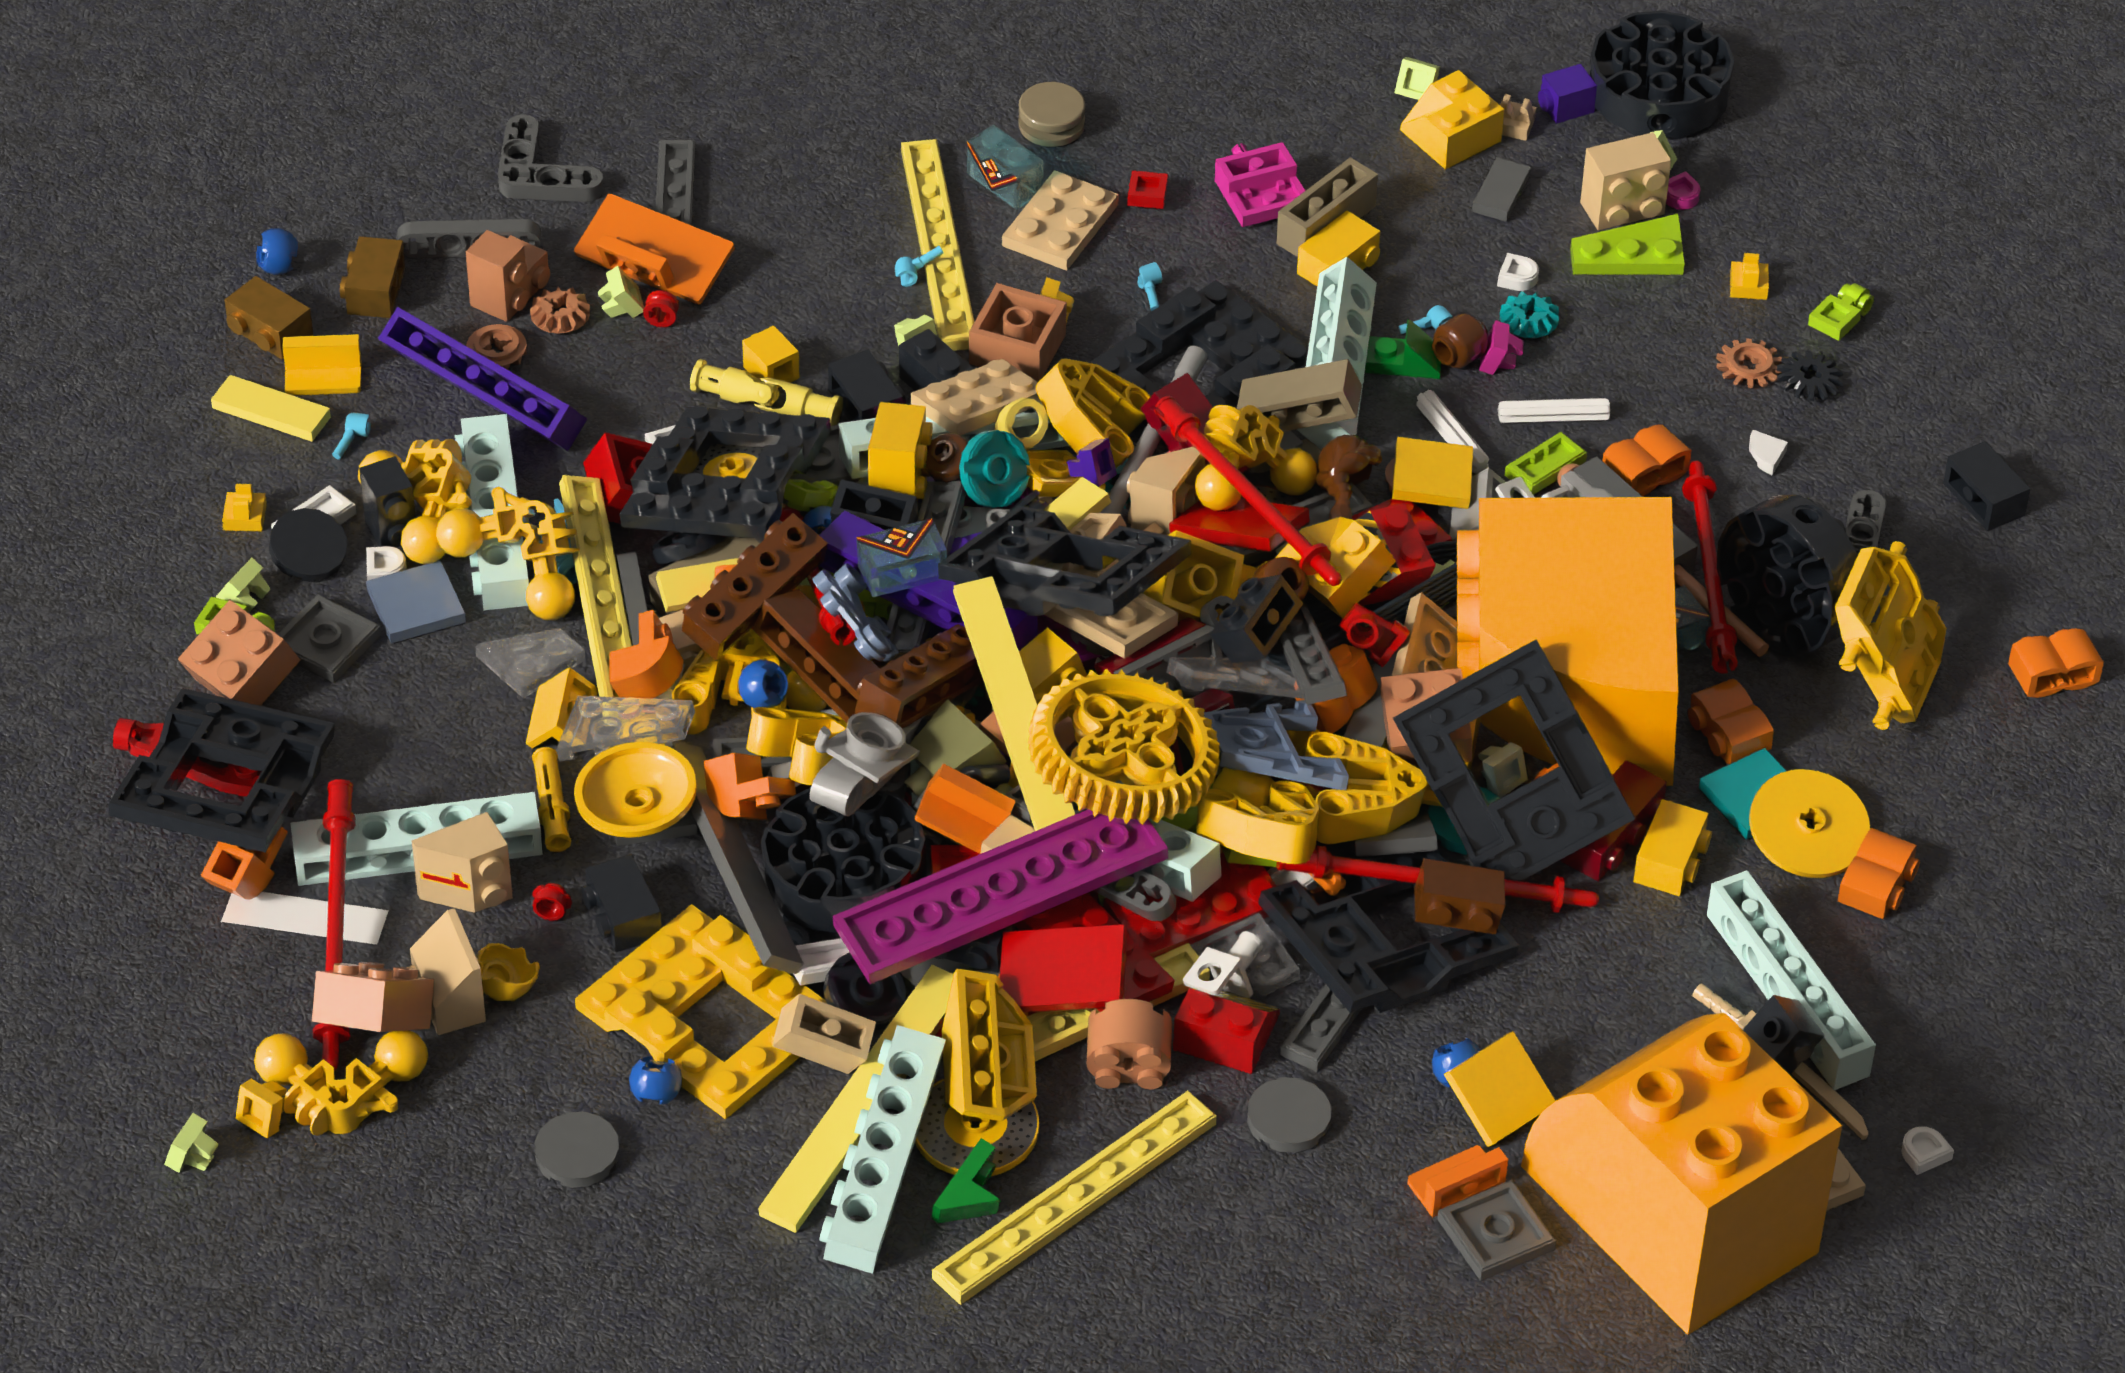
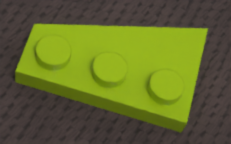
M1678 214L1571 238L1570 251L1573 274L1683 275L1685 263Z

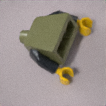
M946 700L934 715L921 720L913 741L909 744L920 751L919 756L914 759L919 768L904 781L905 785L917 798L926 789L928 782L943 764L986 786L1008 783L1014 789L1019 785L1012 762L1010 767L1005 764L1007 761L994 742L975 725L974 713L970 712L965 715L964 707L954 705L949 700Z

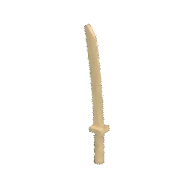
M1702 983L1697 986L1692 995L1709 1009L1711 1008L1714 1013L1727 1014L1742 1030L1757 1014L1753 1010L1747 1015L1742 1014L1741 1011L1732 1007L1730 1003L1723 1000L1716 993H1713L1711 989ZM1801 1062L1792 1075L1828 1106L1862 1140H1866L1868 1130L1863 1117L1805 1063Z

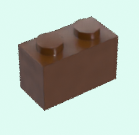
M1424 858L1414 887L1415 922L1496 934L1505 907L1504 871Z

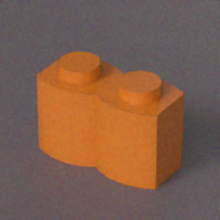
M1658 424L1641 429L1633 439H1626L1611 444L1603 453L1602 461L1643 497L1653 491L1658 485L1671 483L1683 476L1689 470L1692 450L1664 425Z
M2077 628L2059 630L2049 637H2024L2012 644L2008 662L2027 697L2032 698L2049 696L2063 689L2079 690L2090 687L2100 681L2104 664L2085 630Z
M1344 643L1334 647L1329 652L1345 683L1347 696L1311 704L1318 716L1316 728L1320 732L1333 734L1341 729L1351 718L1353 710L1370 700L1378 688L1377 680L1364 650ZM1297 685L1293 693L1296 701L1305 700Z
M1736 679L1727 680L1692 694L1691 707L1688 709L1690 723L1695 730H1701L1708 738L1710 749L1715 756H1720L1730 765L1763 748H1766L1767 751L1772 749L1774 730L1763 711L1753 704L1745 688Z
M1871 828L1866 834L1857 855L1851 861L1844 874L1837 902L1881 919L1886 917L1890 909L1896 911L1904 895L1905 888L1902 887L1905 881L1912 882L1920 865V860L1915 858L1917 845Z

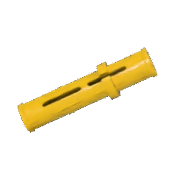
M542 747L533 752L532 755L540 801L538 808L539 822L544 827L546 848L552 852H562L571 845L567 824L570 818V811L563 798L557 761L558 754L553 748Z

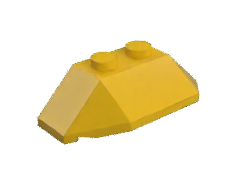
M957 968L953 975L942 1027V1038L946 1039L943 1050L945 1101L961 1115L1003 1121L1034 1101L1037 1097L1032 1024L1015 1000L1002 988L1003 983L997 975Z

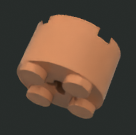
M1119 999L1105 1003V1010L1097 1014L1095 1008L1088 1017L1086 1064L1090 1073L1095 1076L1096 1085L1101 1088L1112 1089L1118 1087L1120 1083H1137L1141 1088L1149 1090L1162 1086L1163 1078L1169 1073L1171 1068V1016L1164 1009L1163 1015L1153 1011V1003L1137 999Z

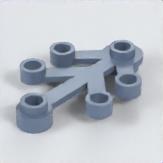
M848 563L844 564L834 573L835 579L826 570H821L812 580L815 586L824 594L820 598L824 608L834 617L841 614L847 621L857 638L854 645L863 657L869 661L875 658L880 662L883 660L886 663L890 662L899 654V651L887 638L891 631L885 622L876 615L873 618L866 617L858 597L867 588L863 577Z

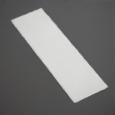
M261 892L257 897L247 900L231 893L221 922L327 937L328 901ZM344 904L343 940L377 945L389 910Z

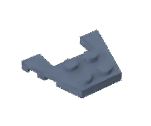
M1305 700L1296 701L1295 707L1290 709H1282L1280 703L1267 704L1265 712L1250 714L1247 707L1204 712L1205 718L1212 720V728L1217 731V741L1220 743L1219 766L1338 790L1347 789L1349 774L1340 758L1299 756L1286 730L1316 731L1318 716L1311 704L1307 705Z

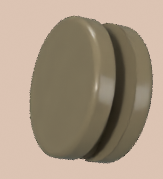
M1043 82L1029 87L1019 100L1018 125L1020 132L1030 142L1045 147H1059L1074 142L1081 136L1085 127V100L1082 94L1074 87L1061 82Z

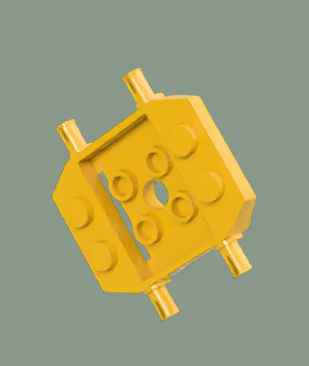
M1899 541L1893 542L1889 551L1878 547L1862 548L1835 606L1842 640L1845 643V651L1839 661V665H1842L1841 669L1851 672L1855 670L1857 664L1879 702V708L1873 718V723H1875L1874 726L1881 730L1889 727L1892 718L1900 723L1916 722L1941 663L1947 631L1945 624L1938 614L1940 606H1937L1938 602L1924 598L1918 576L1905 556L1907 548L1904 547L1906 545ZM1887 585H1889L1890 590L1888 595L1883 596ZM1880 603V613L1878 615V618L1876 622L1871 623L1874 614L1878 608V605Z

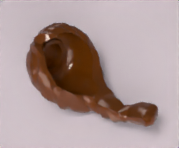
M1344 434L1332 439L1322 448L1319 455L1316 483L1328 495L1335 497L1334 500L1336 501L1328 515V520L1338 517L1352 519L1350 509L1352 491L1349 483L1352 482L1354 485H1357L1369 479L1372 465L1378 466L1383 461L1380 449L1373 444H1368L1366 440L1361 439L1357 435Z

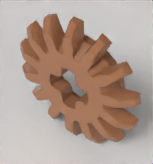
M1746 338V342L1740 344L1738 340H1733V348L1727 345L1721 347L1725 355L1717 353L1716 359L1721 362L1716 364L1717 370L1724 372L1722 373L1724 379L1736 377L1733 382L1737 386L1743 380H1747L1748 388H1753V380H1755L1761 387H1766L1767 381L1776 382L1777 375L1775 374L1782 373L1776 371L1777 365L1782 363V357H1773L1777 349L1773 347L1768 350L1765 348L1766 342L1764 341L1756 344L1752 343V339ZM1744 360H1750L1752 364H1756L1755 369L1751 370L1743 365Z

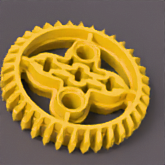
M1105 669L1101 675L1090 670L1086 677L1076 673L1073 680L1063 679L1061 685L1052 686L1051 691L1043 695V698L1034 710L1028 730L1030 761L1035 765V773L1042 775L1043 784L1052 785L1053 794H1064L1065 804L1075 802L1078 804L1079 811L1089 809L1093 811L1094 817L1098 814L1106 815L1109 817L1110 822L1114 817L1122 818L1126 825L1130 819H1137L1143 825L1148 818L1159 823L1163 816L1173 820L1177 813L1186 814L1188 808L1196 807L1197 803L1201 800V796L1205 797L1206 793H1208L1211 784L1214 783L1220 762L1218 759L1220 743L1217 741V731L1212 728V720L1205 718L1204 709L1195 708L1193 698L1184 699L1182 690H1170L1168 682L1161 685L1154 681L1153 676L1148 680L1140 678L1138 672L1134 676L1125 675L1122 669L1118 674H1111ZM1068 716L1072 719L1075 729L1074 737L1079 743L1072 750L1070 758L1062 750L1054 734L1055 726ZM1177 735L1188 747L1194 761L1193 767L1182 776L1177 774L1174 765V753L1169 748L1175 743ZM1118 780H1120V781L1123 782L1124 784L1115 783V782L1118 781Z

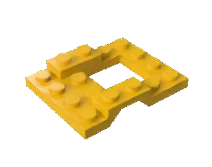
M691 904L575 998V1005L579 1012L605 1031L622 1029L647 1047L655 1061L668 1062V1058L675 1061L681 1070V1087L724 1119H727L800 1058V1056L772 1046L781 1008L798 994L826 1003V1000L807 986L799 985L797 979L787 972L763 966L750 936L728 919L720 915L713 920ZM722 981L775 1018L771 1024L725 1062L694 1040L693 1029L678 1019L680 1015Z

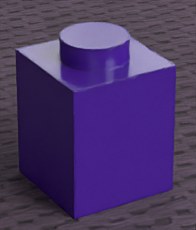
M1581 64L1543 74L1541 91L1538 92V101L1542 110L1547 111L1556 124L1594 113L1597 85Z

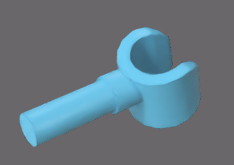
M940 245L921 257L915 259L901 257L897 260L895 274L896 277L900 276L902 286L914 285L918 278L917 270L944 254Z
M1156 262L1141 266L1137 281L1138 286L1141 289H1145L1151 311L1159 307L1154 285L1162 283V273Z
M1436 305L1428 311L1427 317L1413 322L1421 329L1433 326L1436 330L1453 316L1445 307ZM1407 323L1399 325L1401 334L1406 333Z
M353 412L347 415L345 433L332 453L334 458L341 459L355 435L369 436L371 429L370 422H367L369 414Z

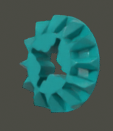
M1521 291L1518 297L1508 296L1506 303L1501 305L1500 321L1509 324V332L1524 338L1543 337L1553 332L1558 326L1559 306L1552 304L1551 297L1540 298L1537 291L1533 295H1526ZM1528 310L1535 311L1529 319H1526L1525 313Z

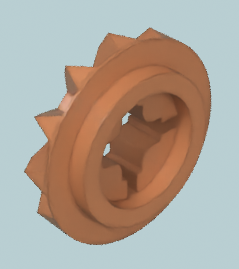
M558 286L556 291L553 292L543 289L541 297L533 298L530 316L533 323L543 331L556 334L568 333L579 329L587 322L590 316V304L587 303L585 294H576L574 288L562 291ZM554 308H560L559 311L554 313Z
M502 324L488 325L476 330L469 337L466 345L507 370L510 364L520 365L522 356L527 354V342L524 335L516 328ZM491 344H494L495 347H498L499 350L503 351L500 353H496L495 350H491Z

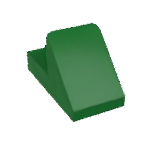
M1407 319L1406 339L1369 336L1365 373L1440 379L1441 362L1434 354L1432 347L1433 339L1413 321Z
M982 1138L978 1141L933 1205L932 1220L937 1223L993 1215L998 1212L1000 1199L981 1187L986 1184L996 1168V1164L992 1162L995 1146Z

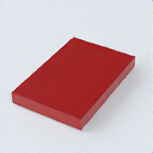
M1243 498L1232 508L1222 511H1213L1202 505L1199 500L1169 523L1170 533L1177 530L1210 543L1270 552L1285 540ZM1272 503L1297 530L1310 521L1309 508Z
M1122 924L1003 932L1000 967L1002 988L1015 1000L1023 1012L1105 1008V1003L1124 998L1128 930Z

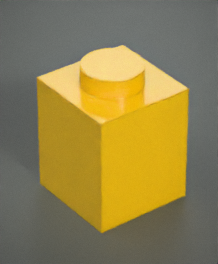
M774 325L742 340L743 367L751 375L759 380L760 378L769 377L790 383L800 378L799 351Z

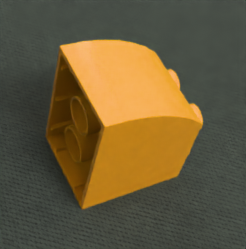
M1672 497L1479 498V530H1457V668H1461L1463 679L1537 639L1612 775L1624 761H1629L1667 781L1666 786H1673L1678 705ZM1520 695L1480 716V722L1508 743L1512 742L1522 747L1524 752L1553 765L1557 763Z
M1709 1014L1687 1021L1545 1108L1531 1127L1525 1143L1521 1167L1689 1335L1819 1253L1842 1125L1727 1014Z

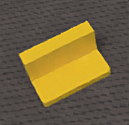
M359 334L283 337L286 394L294 396L361 392L362 360Z
M571 667L540 685L535 698L526 745L534 748L550 737H553L575 754L586 748L598 695V687Z

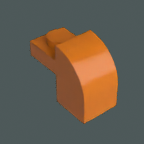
M654 610L639 613V644L609 652L610 684L625 706L647 701L661 695L676 682L683 669L684 659L673 643L670 627L667 623L662 624Z
M731 753L704 761L708 796L719 812L728 817L767 820V808L778 807L781 805L780 800L796 795L795 781L769 776L763 778L761 756Z
M280 827L266 852L248 850L244 847L218 841L201 877L209 884L244 899L250 900L257 897L267 887L275 874L270 867L288 831Z

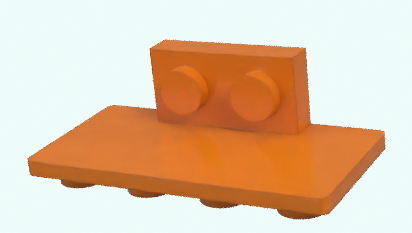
M608 194L574 248L576 256L610 270L619 266L630 278L700 305L734 251L735 246L732 241L616 195Z

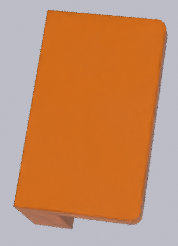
M943 764L928 782L916 812L915 820L981 854L982 842L1011 814L1015 800Z
M1476 1145L1409 1175L1407 1184L1433 1218L1438 1215V1210L1505 1183L1508 1158L1500 1147L1485 1153L1480 1146Z

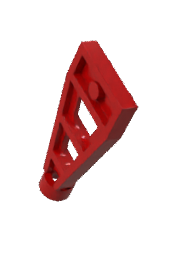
M120 717L114 729L113 747L114 749L129 751L131 755L136 757L139 755L150 757L160 740L164 723H142L137 720ZM198 756L186 777L224 793L247 797L262 771L250 770L233 764H228L225 768H217L204 763Z

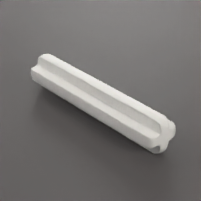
M1432 390L1420 393L1417 396V407L1445 441L1450 444L1473 446L1472 473L1477 474L1481 470L1488 468L1489 457L1436 393Z
M1607 398L1501 401L1498 405V418L1501 423L1606 421L1610 417V402Z

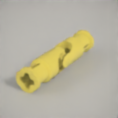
M703 359L697 360L690 378V390L692 392L698 393L700 390L718 394L722 400L737 404L755 401L754 405L766 412L772 411L787 415L810 414L814 417L830 418L831 426L837 425L843 409V397L835 395L833 398L815 394L811 388L767 377L760 378L759 380L745 370L733 367L723 369L711 366ZM709 378L717 379L719 382L709 380ZM777 385L786 391V402L779 409L771 407L779 398Z

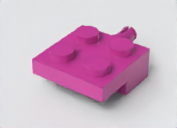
M1283 142L1250 151L1247 150L1245 144L1240 143V147L1237 144L1232 148L1233 155L1218 158L1215 161V182L1242 227L1277 219L1279 210L1305 192L1296 176L1297 164Z

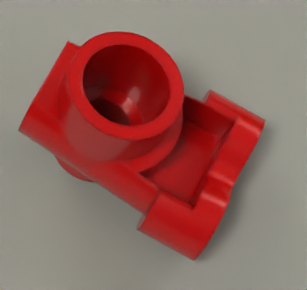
M1358 603L1354 604L1340 623V627L1347 632L1349 642L1357 648H1366L1369 651L1368 657L1381 667L1387 664L1394 652L1403 644L1410 633V630L1397 620L1391 623ZM1364 622L1371 626L1365 628L1360 626L1359 623Z

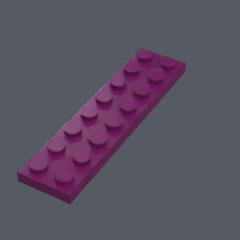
M1087 809L833 915V925L869 984H872L1168 859V847L1149 819L1143 825L1137 819H1130L1126 825L1122 818L1114 817L1110 822L1108 816L1098 814L1094 817L1093 811Z

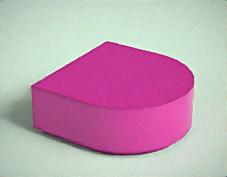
M1686 171L1669 178L1666 204L1678 210H1687L1695 207L1700 197L1701 189L1699 183Z

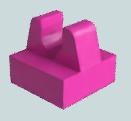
M1497 320L1494 322L1488 333L1487 352L1480 358L1479 371L1494 375L1497 368H1515L1516 355L1522 356L1524 342L1509 333V324Z

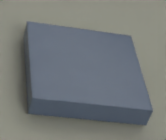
M441 560L366 581L367 592L390 643L466 623L465 612Z

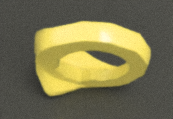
M1021 397L1004 407L999 413L994 428L995 430L1012 433L1017 437L1012 429L1015 416L1023 407H1032L1039 416L1038 428L1030 437L1018 438L1023 443L1025 449L1029 450L1042 440L1048 428V415L1044 406L1035 399Z

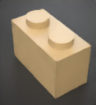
M798 994L781 1008L772 1046L849 1074L867 1060L876 1022Z

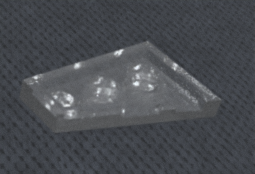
M1170 657L1167 673L1181 680V686L1187 689L1202 691L1204 688H1214L1304 699L1294 675L1265 658L1254 662L1244 661L1231 663L1228 657Z
M577 696L556 749L559 762L574 759L573 753L594 749L595 755H598L604 750L609 749L610 746L624 743L653 742L661 744L684 740L695 714L693 701Z

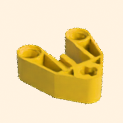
M1061 359L1036 384L1037 395L1053 427L1076 454H1078V450L1095 439L1109 438L1115 468L1133 453L1134 445L1128 435L1146 419L1140 408L1151 396L1145 390L1098 364L1071 359Z
M752 629L717 661L704 650L698 653L672 692L673 721L678 731L690 735L700 733L707 728L712 709L715 708L721 680H725L722 699L729 700L730 705L738 706V701H744L739 694L738 680L742 670L747 665L762 659L775 662L780 666L776 655ZM786 696L785 699L774 708L787 709Z
M756 707L753 709L746 749L760 756L792 757L789 778L801 784L812 785L817 773L833 758L827 753H818L815 749V741L820 729L825 726L831 731L829 740L846 729L847 723L840 716L822 712Z
M1316 732L1308 738L1305 757L1340 758L1349 774L1346 790H1323L1316 796L1315 802L1319 806L1316 841L1324 844H1335L1385 835L1419 814L1427 786V780L1420 769L1386 748L1340 735Z
M1276 781L1271 783L1269 806H1260L1259 809L1230 791L1209 789L1205 797L1201 796V800L1198 803L1196 834L1244 855L1287 864H1302L1309 861L1316 847L1319 806L1307 787L1294 781Z

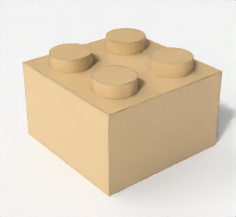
M1654 132L1586 148L1580 203L1598 231L1665 214L1671 159Z

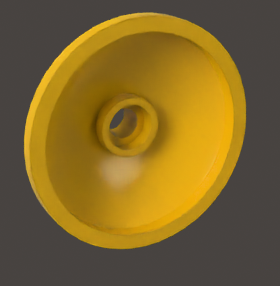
M630 742L611 747L593 757L579 773L575 783L574 795L580 815L590 826L608 835L634 838L661 832L682 819L693 805L697 792V783L693 767L678 751L653 742Z

